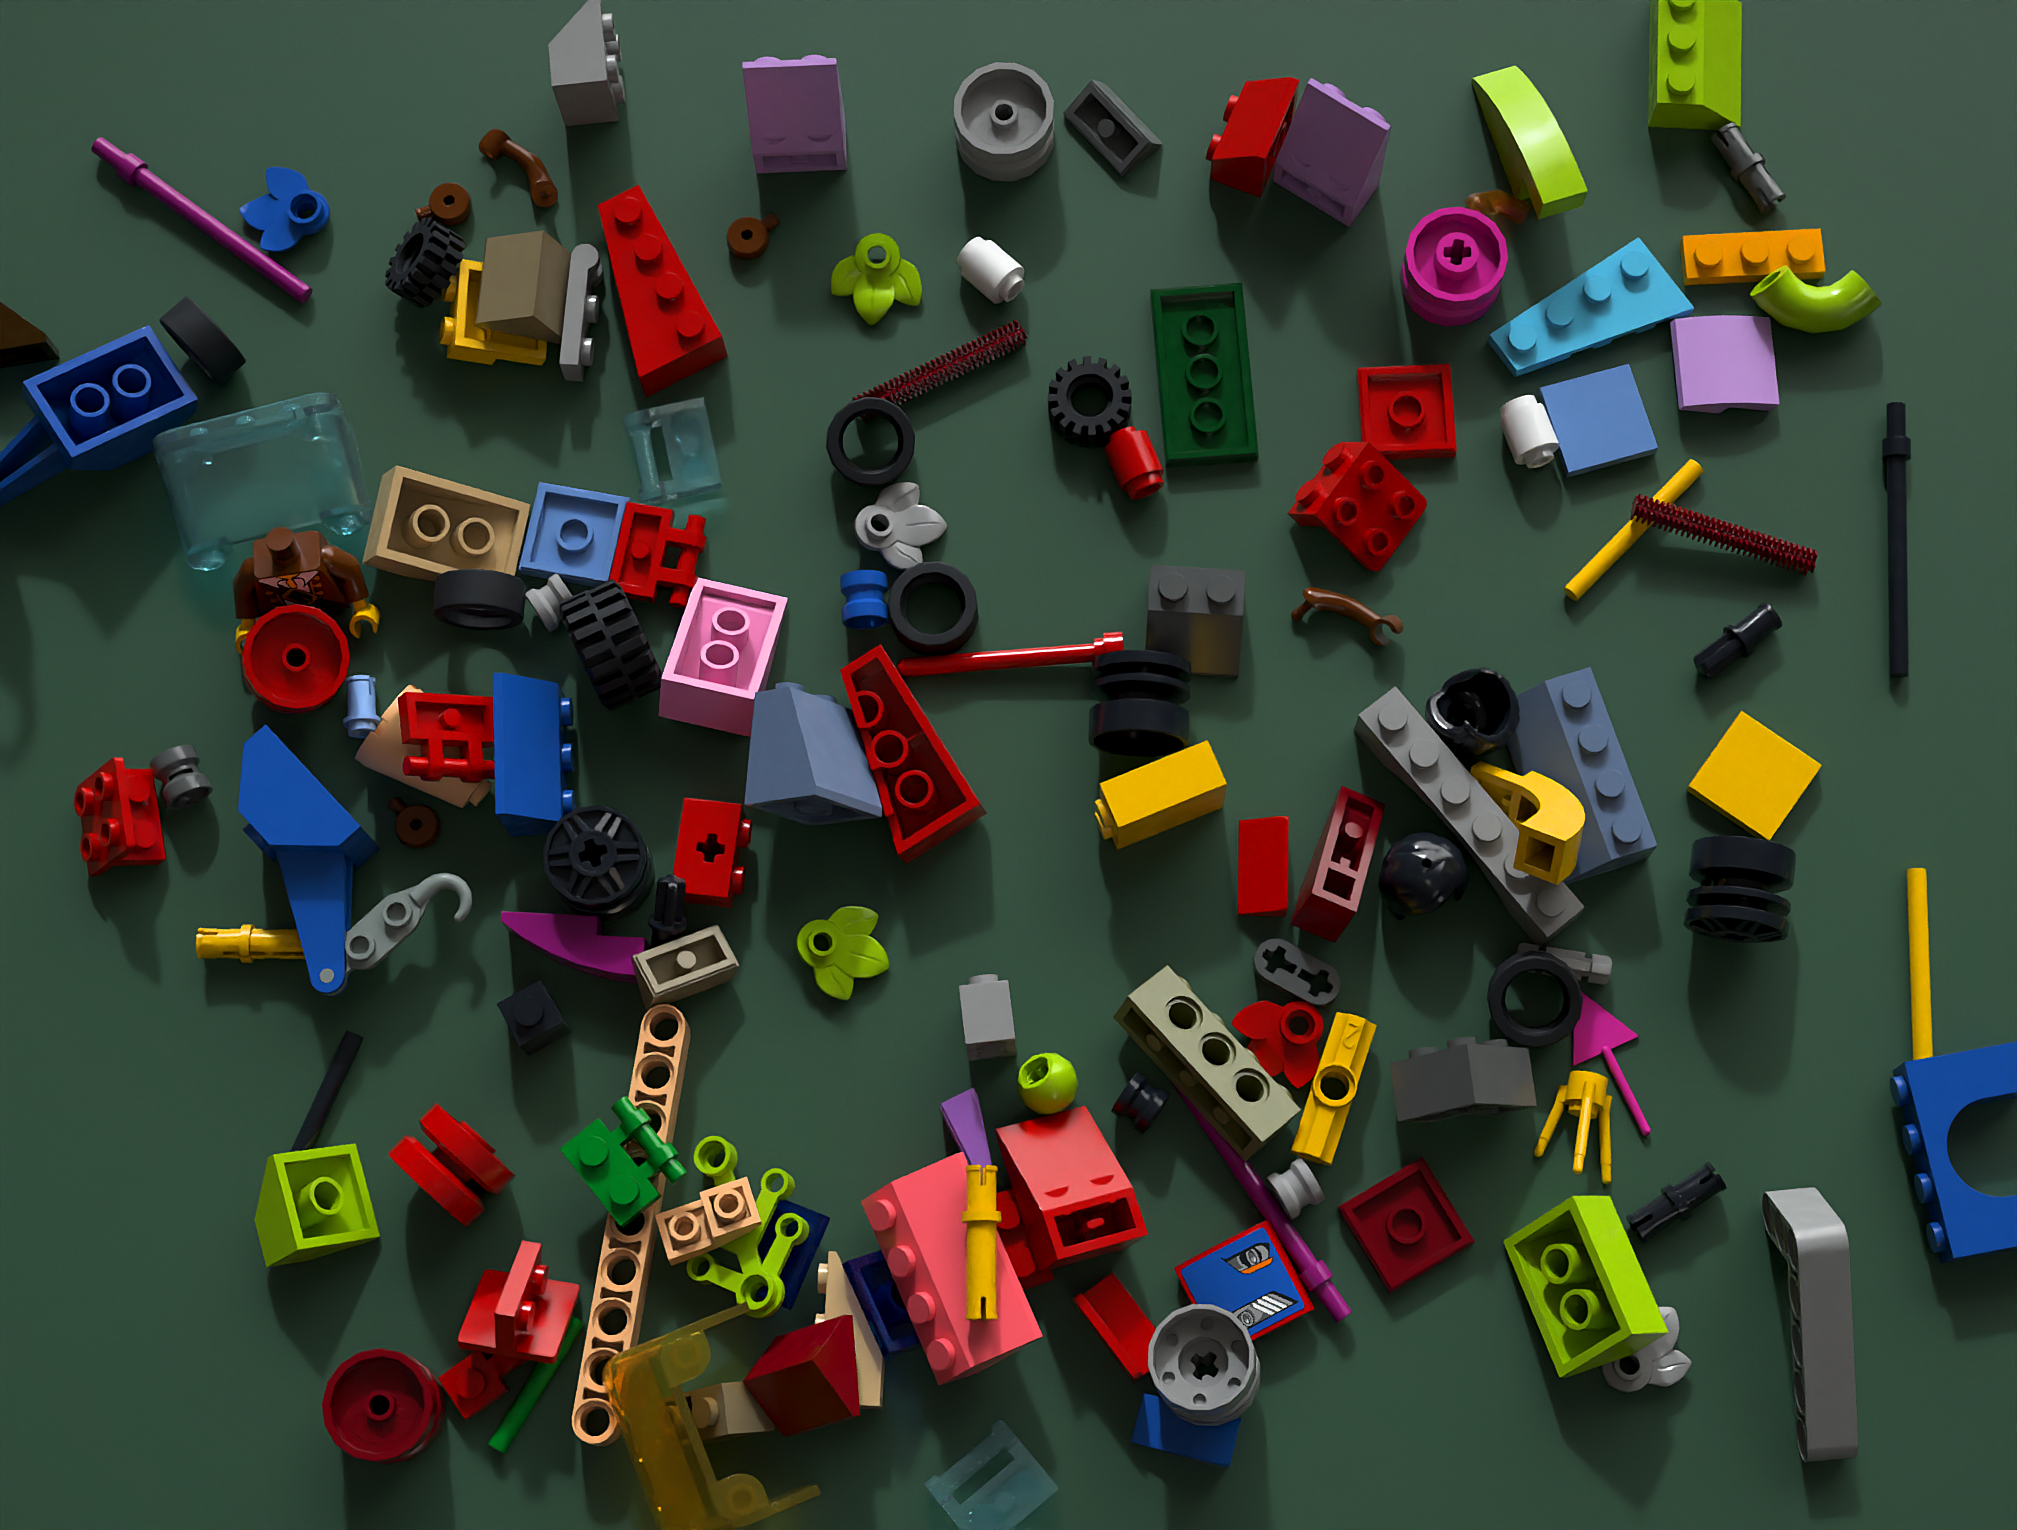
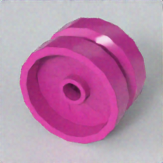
M1463 207L1438 209L1420 220L1410 232L1400 272L1402 295L1415 313L1428 322L1447 327L1466 325L1486 314L1497 299L1508 261L1506 239L1496 223L1479 211Z

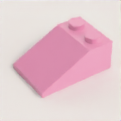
M698 578L692 589L661 678L658 716L751 737L755 692L766 690L788 598Z

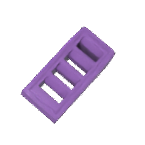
M971 1088L941 1103L940 1111L959 1151L964 1153L968 1165H981L982 1186V1168H985V1165H992L978 1094L975 1092V1088Z

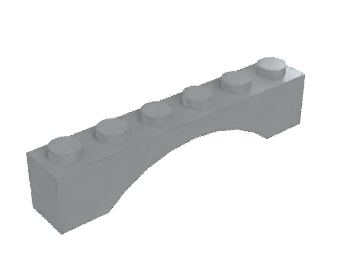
M1396 686L1358 715L1354 731L1380 762L1407 784L1451 830L1485 874L1507 911L1533 942L1539 945V949L1577 920L1585 907L1563 881L1556 885L1513 868L1520 831Z

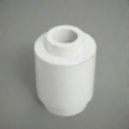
M976 237L964 246L957 257L956 264L961 268V275L994 304L1004 300L1006 302L1013 300L1024 286L1025 282L1022 279L1024 268L992 240L985 241L981 237Z
M1534 395L1521 396L1504 404L1500 408L1502 418L1499 423L1515 463L1519 465L1526 464L1528 468H1537L1553 460V453L1560 445L1544 405L1537 403Z

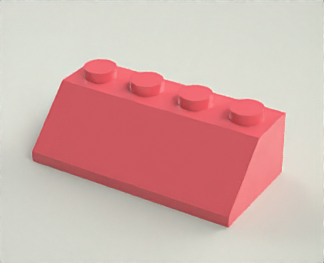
M963 1152L956 1153L894 1180L861 1201L938 1385L979 1373L1043 1337L997 1229L996 1293L998 1320L982 1321V1300L981 1319L977 1321L965 1320L966 1224L961 1222V1212L967 1211L965 1166H968V1162Z

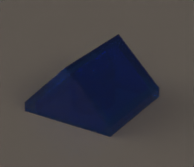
M876 1251L843 1263L844 1271L885 1361L890 1362L922 1347L882 1251Z

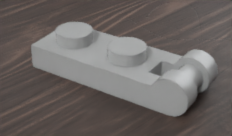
M590 244L576 246L571 254L559 361L565 381L583 382L585 366H592L594 360V339L588 338L590 323H597L599 298L598 295H593V287L600 284L603 280L604 271L600 263L598 251Z

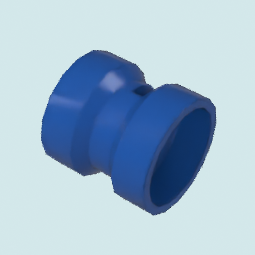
M858 570L843 574L840 577L841 593L846 597V605L842 608V624L853 629H873L887 625L889 623V607L884 603L883 595L888 590L887 575L875 570Z

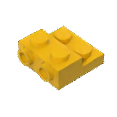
M462 259L456 266L459 268L456 275H451L449 279L451 284L447 289L444 287L442 289V301L450 302V317L443 316L439 331V343L448 345L447 358L493 365L496 359L542 366L546 360V341L475 327L483 262Z

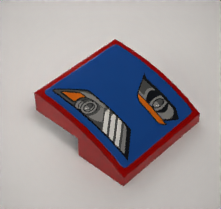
M1265 1220L1217 1244L1174 1268L1192 1304H1211L1233 1313L1247 1328L1252 1341L1281 1328L1315 1309L1269 1220Z

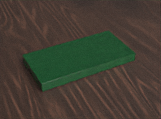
M1242 282L1150 289L1165 468L1257 462L1259 453Z

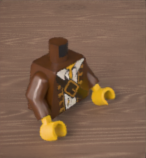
M286 527L273 528L268 532L266 538L257 539L253 542V557L243 561L233 579L235 614L237 619H241V625L236 630L235 648L240 655H242V640L246 638L248 632L256 623L255 618L265 615L276 607L300 604L326 612L350 608V603H352L354 612L349 624L352 635L360 638L362 633L360 619L369 621L372 624L374 633H377L381 613L376 606L366 601V598L370 595L358 560L354 555L334 545H330L319 531L312 530L293 533Z

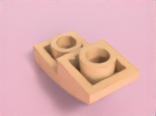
M747 1177L699 1192L700 1200L655 1215L671 1266L721 1247L762 1225Z

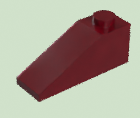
M1344 786L1340 787L1301 886L1291 925L1335 943L1357 912L1385 808L1384 803Z

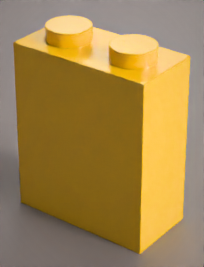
M1208 740L1099 783V800L1094 801L1097 811L1094 813V817L1104 840L1112 837L1117 850L1222 808L1227 782Z

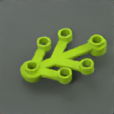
M709 1136L701 1140L694 1151L696 1167L702 1173L713 1178L716 1187L736 1180L733 1173L738 1160L735 1147L719 1136ZM720 1153H725L726 1156L723 1163L715 1168V1157ZM780 1168L768 1170L761 1179L762 1190L755 1202L762 1225L720 1247L738 1256L743 1274L720 1266L719 1261L708 1253L689 1259L686 1269L691 1279L703 1285L714 1283L736 1293V1301L739 1308L753 1318L769 1317L781 1307L785 1297V1286L780 1278V1274L793 1246L802 1244L809 1234V1225L805 1219L795 1213L783 1214L776 1222L775 1232L777 1236L762 1263L757 1248L779 1201L788 1199L794 1191L795 1183L792 1176ZM783 1177V1187L777 1192H772L774 1180ZM797 1221L798 1231L795 1235L787 1237V1226ZM708 1260L710 1264L708 1272L703 1276H699V1265L703 1261ZM767 1286L768 1294L766 1298L761 1302H757V1291L761 1287Z

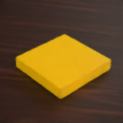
M1741 711L1686 790L1757 839L1770 841L1822 765Z

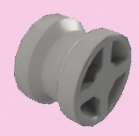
M556 573L549 577L547 585L541 589L532 588L525 593V596L550 633L559 627V622L562 620L559 614L560 602L573 597Z
M1301 1158L1293 1161L1290 1169L1282 1174L1274 1172L1266 1177L1267 1184L1274 1198L1289 1220L1299 1216L1301 1208L1306 1205H1318L1325 1201L1324 1194L1316 1178Z

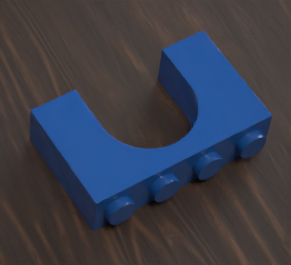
M2017 1041L1902 1063L1893 1070L1894 1077L1890 1079V1090L1895 1105L1897 1107L1902 1106L1906 1125L1902 1127V1138L1907 1153L1909 1155L1914 1154L1919 1174L1914 1176V1186L1920 1203H1926L1931 1223L1927 1224L1926 1233L1931 1250L1934 1253H1939L1941 1264L2017 1250V1195L1996 1197L1972 1189L1957 1175L1951 1165L1947 1152L1948 1131L1953 1119L1961 1109L2017 1097Z

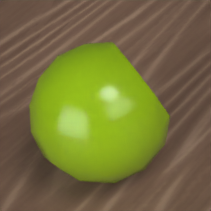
M1042 1053L1032 1056L1020 1067L1016 1084L1018 1094L1025 1106L1038 1114H1053L1063 1111L1075 1099L1078 1079L1070 1061L1057 1053Z

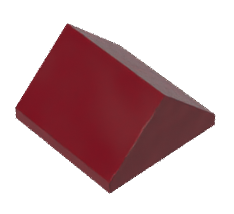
M845 1314L776 1336L743 1380L744 1385L782 1436H795L860 1416L853 1315Z

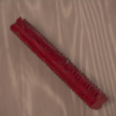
M1013 320V324L1003 325V329L997 328L998 332L992 330V333L988 332L987 336L982 335V339L978 337L977 341L971 340L972 344L967 342V346L961 345L962 349L957 347L956 351L946 352V356L940 355L941 359L939 357H935L936 361L931 359V364L925 362V366L921 364L920 368L914 367L915 371L910 369V374L904 372L905 376L900 374L899 378L894 377V381L889 379V383L883 382L884 386L879 384V389L874 386V391L868 389V393L862 392L863 396L858 394V398L853 396L852 399L854 401L864 397L883 398L895 405V401H898L901 405V398L907 402L906 396L908 395L911 400V393L917 397L916 391H919L920 395H922L921 389L923 388L925 392H928L927 386H929L932 390V383L937 388V381L943 385L942 379L944 378L948 382L947 376H950L951 380H953V373L958 378L957 371L964 375L963 369L965 368L967 373L969 372L968 366L974 370V363L979 368L978 361L984 365L983 359H986L989 363V356H991L992 360H995V353L1000 358L999 351L1004 356V349L1008 353H1010V346L1015 350L1014 344L1021 348L1020 341L1025 346V339H1028L1020 323L1017 320ZM865 414L870 419V414ZM865 415L859 416L863 422H865Z
M1639 494L1638 497L1635 496L1632 503L1630 520L1637 516L1636 522H1638L1641 517L1642 524L1647 519L1648 526L1653 521V527L1657 523H1659L1658 529L1665 525L1664 531L1670 527V533L1675 528L1676 535L1679 530H1682L1681 536L1685 532H1687L1686 538L1693 534L1692 540L1699 536L1698 542L1704 537V544L1707 539H1710L1709 545L1713 541H1715L1714 547L1721 543L1720 549L1726 544V551L1732 546L1731 552L1738 548L1737 554L1743 550L1742 556L1748 551V558L1754 553L1753 559H1756L1758 555H1760L1759 561L1766 557L1765 563L1772 559L1770 565L1776 560L1777 567L1782 562L1781 568H1784L1786 564H1788L1787 570L1794 566L1793 572L1800 568L1798 574L1804 569L1805 576L1809 571L1813 573L1816 567L1815 562L1818 555L1816 549L1812 551L1811 548L1808 547L1806 549L1803 545L1800 548L1799 544L1795 546L1793 542L1789 544L1787 540L1783 542L1781 538L1778 540L1775 536L1772 539L1771 535L1767 537L1765 533L1761 535L1759 531L1755 533L1753 529L1750 531L1747 527L1744 530L1743 526L1739 528L1737 524L1733 526L1731 522L1727 525L1725 520L1723 522L1720 519L1716 521L1715 517L1710 519L1709 515L1705 517L1703 513L1699 516L1698 512L1693 513L1692 510L1688 512L1687 508H1684L1682 511L1681 506L1677 508L1673 504L1671 507L1670 503L1665 505L1664 501L1660 503L1658 499L1654 502L1652 497L1648 499L1646 495L1644 498L1642 494Z

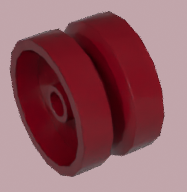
M383 1348L359 1352L341 1363L327 1382L322 1401L324 1425L334 1443L352 1457L385 1465L408 1462L426 1451L441 1432L446 1412L443 1388L433 1371L416 1358ZM383 1398H387L389 1400V1409L385 1414L380 1415L384 1410L380 1402Z

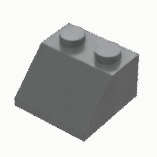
M1151 565L1145 650L1170 653L1184 658L1191 663V675L1238 678L1246 570Z

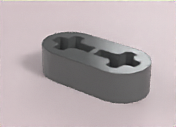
M1278 938L1263 942L1256 950L1253 959V969L1257 978L1268 986L1296 1001L1307 1002L1316 1009L1326 1008L1337 998L1341 987L1340 977L1337 971L1328 963ZM1276 951H1280L1284 954L1283 963L1294 969L1295 972L1291 974L1282 968H1278L1274 974L1266 970L1268 962L1262 957L1264 954L1273 956ZM1301 973L1315 980L1319 974L1327 977L1325 986L1331 992L1328 994L1321 991L1317 997L1309 994L1311 985L1298 978Z

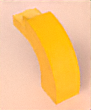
M1482 761L1473 765L1470 774L1520 831L1513 868L1556 885L1565 880L1575 869L1585 822V812L1580 801L1559 783L1534 771L1522 777Z

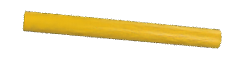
M1690 459L1652 497L1654 502L1658 499L1660 503L1664 501L1665 505L1667 503L1672 505L1704 472L1701 465L1695 460ZM1634 516L1563 588L1566 595L1572 600L1578 601L1654 522L1651 521L1648 526L1647 519L1642 524V518L1640 517L1639 521L1636 522L1637 516Z
M1910 868L1906 870L1912 1052L1913 1060L1933 1057L1927 874L1924 868Z

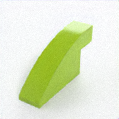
M1512 66L1472 78L1471 83L1515 200L1520 201L1531 198L1538 219L1582 207L1588 190L1578 165L1552 112L1527 76L1518 67Z

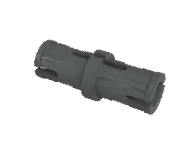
M1732 122L1719 129L1722 135L1719 136L1718 133H1714L1710 138V142L1715 145L1732 169L1730 172L1732 179L1735 182L1742 183L1759 207L1760 212L1766 213L1777 206L1774 202L1775 200L1781 203L1786 198L1785 192L1780 189L1765 168L1766 160L1763 155L1752 150L1737 129V125Z

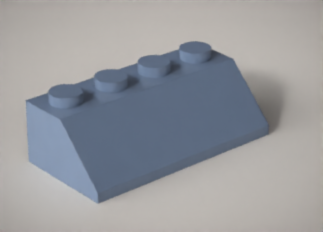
M1591 667L1546 680L1517 695L1520 720L1514 735L1505 745L1515 774L1523 777L1529 772L1534 771L1544 775L1568 789L1584 808L1585 822L1577 863L1573 872L1563 880L1565 885L1648 859L1658 845Z

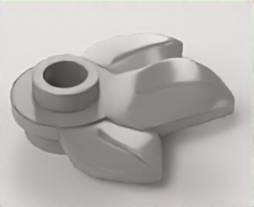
M900 482L884 488L880 492L876 504L863 508L854 521V533L860 544L869 550L879 551L888 565L901 571L923 563L920 547L936 541L947 529L946 522L935 510L925 505H918L920 496L919 486L910 482ZM871 521L881 522L886 530L882 532L876 531L872 527Z
M1658 1307L1669 1333L1638 1352L1627 1356L1636 1363L1637 1370L1635 1374L1627 1375L1621 1371L1619 1366L1621 1359L1601 1365L1603 1376L1611 1387L1626 1393L1638 1391L1646 1384L1667 1387L1678 1382L1686 1374L1691 1366V1360L1680 1351L1673 1349L1680 1329L1679 1319L1674 1308Z

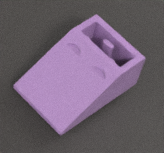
M808 55L801 60H779L775 57H761L754 62H742L752 155L756 173L847 170L846 118L836 58Z
M1311 78L1307 83L1276 158L1273 181L1350 227L1379 186L1391 125L1386 123L1384 117L1376 110L1369 107L1361 108L1346 99L1345 94L1334 85L1328 83L1321 84Z

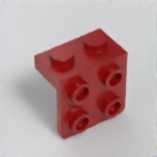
M1340 442L1325 454L1322 460L1324 465L1316 476L1307 481L1298 490L1295 496L1297 501L1287 514L1300 526L1324 527L1367 570L1379 571L1425 511L1427 500L1370 442Z

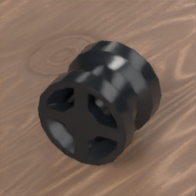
M1137 1072L1118 1097L1111 1112L1117 1117L1126 1116L1134 1122L1135 1129L1144 1134L1158 1117L1171 1094L1164 1089H1154L1148 1084L1147 1077Z

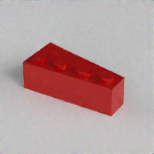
M637 185L598 204L636 368L646 398L728 357L722 334L640 186Z

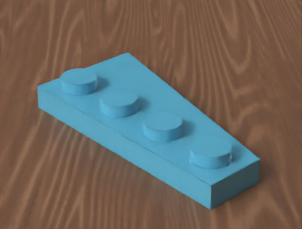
M1638 237L1491 333L1487 342L1512 375L1517 377L1568 359L1573 353L1590 347L1596 349L1610 344L1613 339L1633 332L1638 334L1653 329L1658 323L1673 318L1680 319L1690 316L1694 307Z

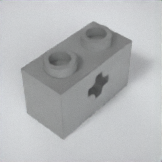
M994 974L978 975L969 978L968 985L959 986L965 1043L969 1061L1017 1055L1008 980L998 981V975Z

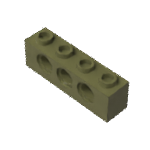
M1168 965L1128 995L1113 1016L1119 1025L1245 1162L1281 1133L1300 1112L1301 1109L1293 1101L1289 1091L1273 1080L1261 1067L1254 1053L1244 1048L1226 1029L1223 1020L1217 1014L1211 1012L1193 993L1189 983L1182 977L1177 976ZM1171 1020L1177 1022L1182 1029L1176 1027ZM1204 1056L1212 1059L1215 1065L1209 1063ZM1237 1092H1240L1243 1095H1245L1249 1102L1243 1100Z

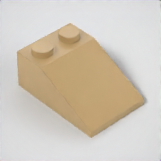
M396 465L382 475L362 564L406 577L434 582L438 575L458 569L494 570L515 576L531 504Z

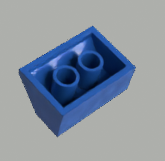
M493 673L495 814L511 837L548 835L561 817L576 809L574 790H567V772H574L575 770L573 744H566V726H573L574 723L572 699L565 698L559 684L555 682L507 673Z

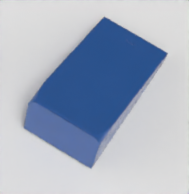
M1143 1393L1131 1443L1228 1469L1242 1418L1238 1417L1219 1426H1196L1177 1417L1163 1402L1161 1397Z

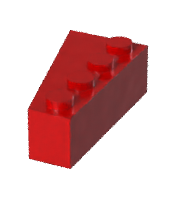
M881 644L840 669L853 714L863 739L867 759L879 790L884 813L889 822L897 854L908 864L984 816L987 812Z

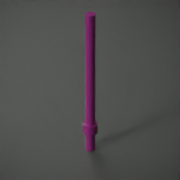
M103 137L98 138L93 143L91 151L114 167L116 175L131 186L138 185L300 303H305L310 298L313 292L311 287L148 170V164L133 153L126 155Z
M1170 1080L1265 1220H1269L1279 1241L1301 1271L1298 1277L1308 1292L1314 1291L1336 1324L1353 1313L1330 1280L1334 1276L1323 1260H1316L1250 1162H1245Z

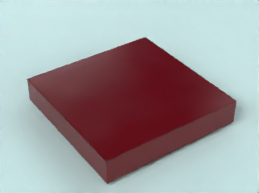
M1423 1157L1337 1208L1389 1294L1475 1243Z

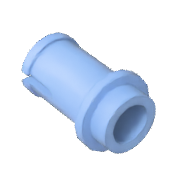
M354 675L345 680V686L347 687V717L343 719V726L348 729L350 737L366 738L370 731L374 732L381 722V718L376 715V679L374 677L370 678L369 675Z

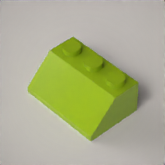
M1650 1L1648 127L1719 130L1723 126L1734 122L1737 125V129L1740 130L1742 3L1740 1Z
M1571 1196L1503 1241L1560 1378H1567L1630 1356L1669 1333L1610 1196Z

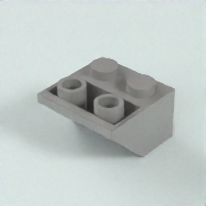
M588 0L548 44L552 89L565 126L619 121L618 103H625L622 75L619 76L618 62H622L619 35L615 32L613 14L604 13L601 0Z

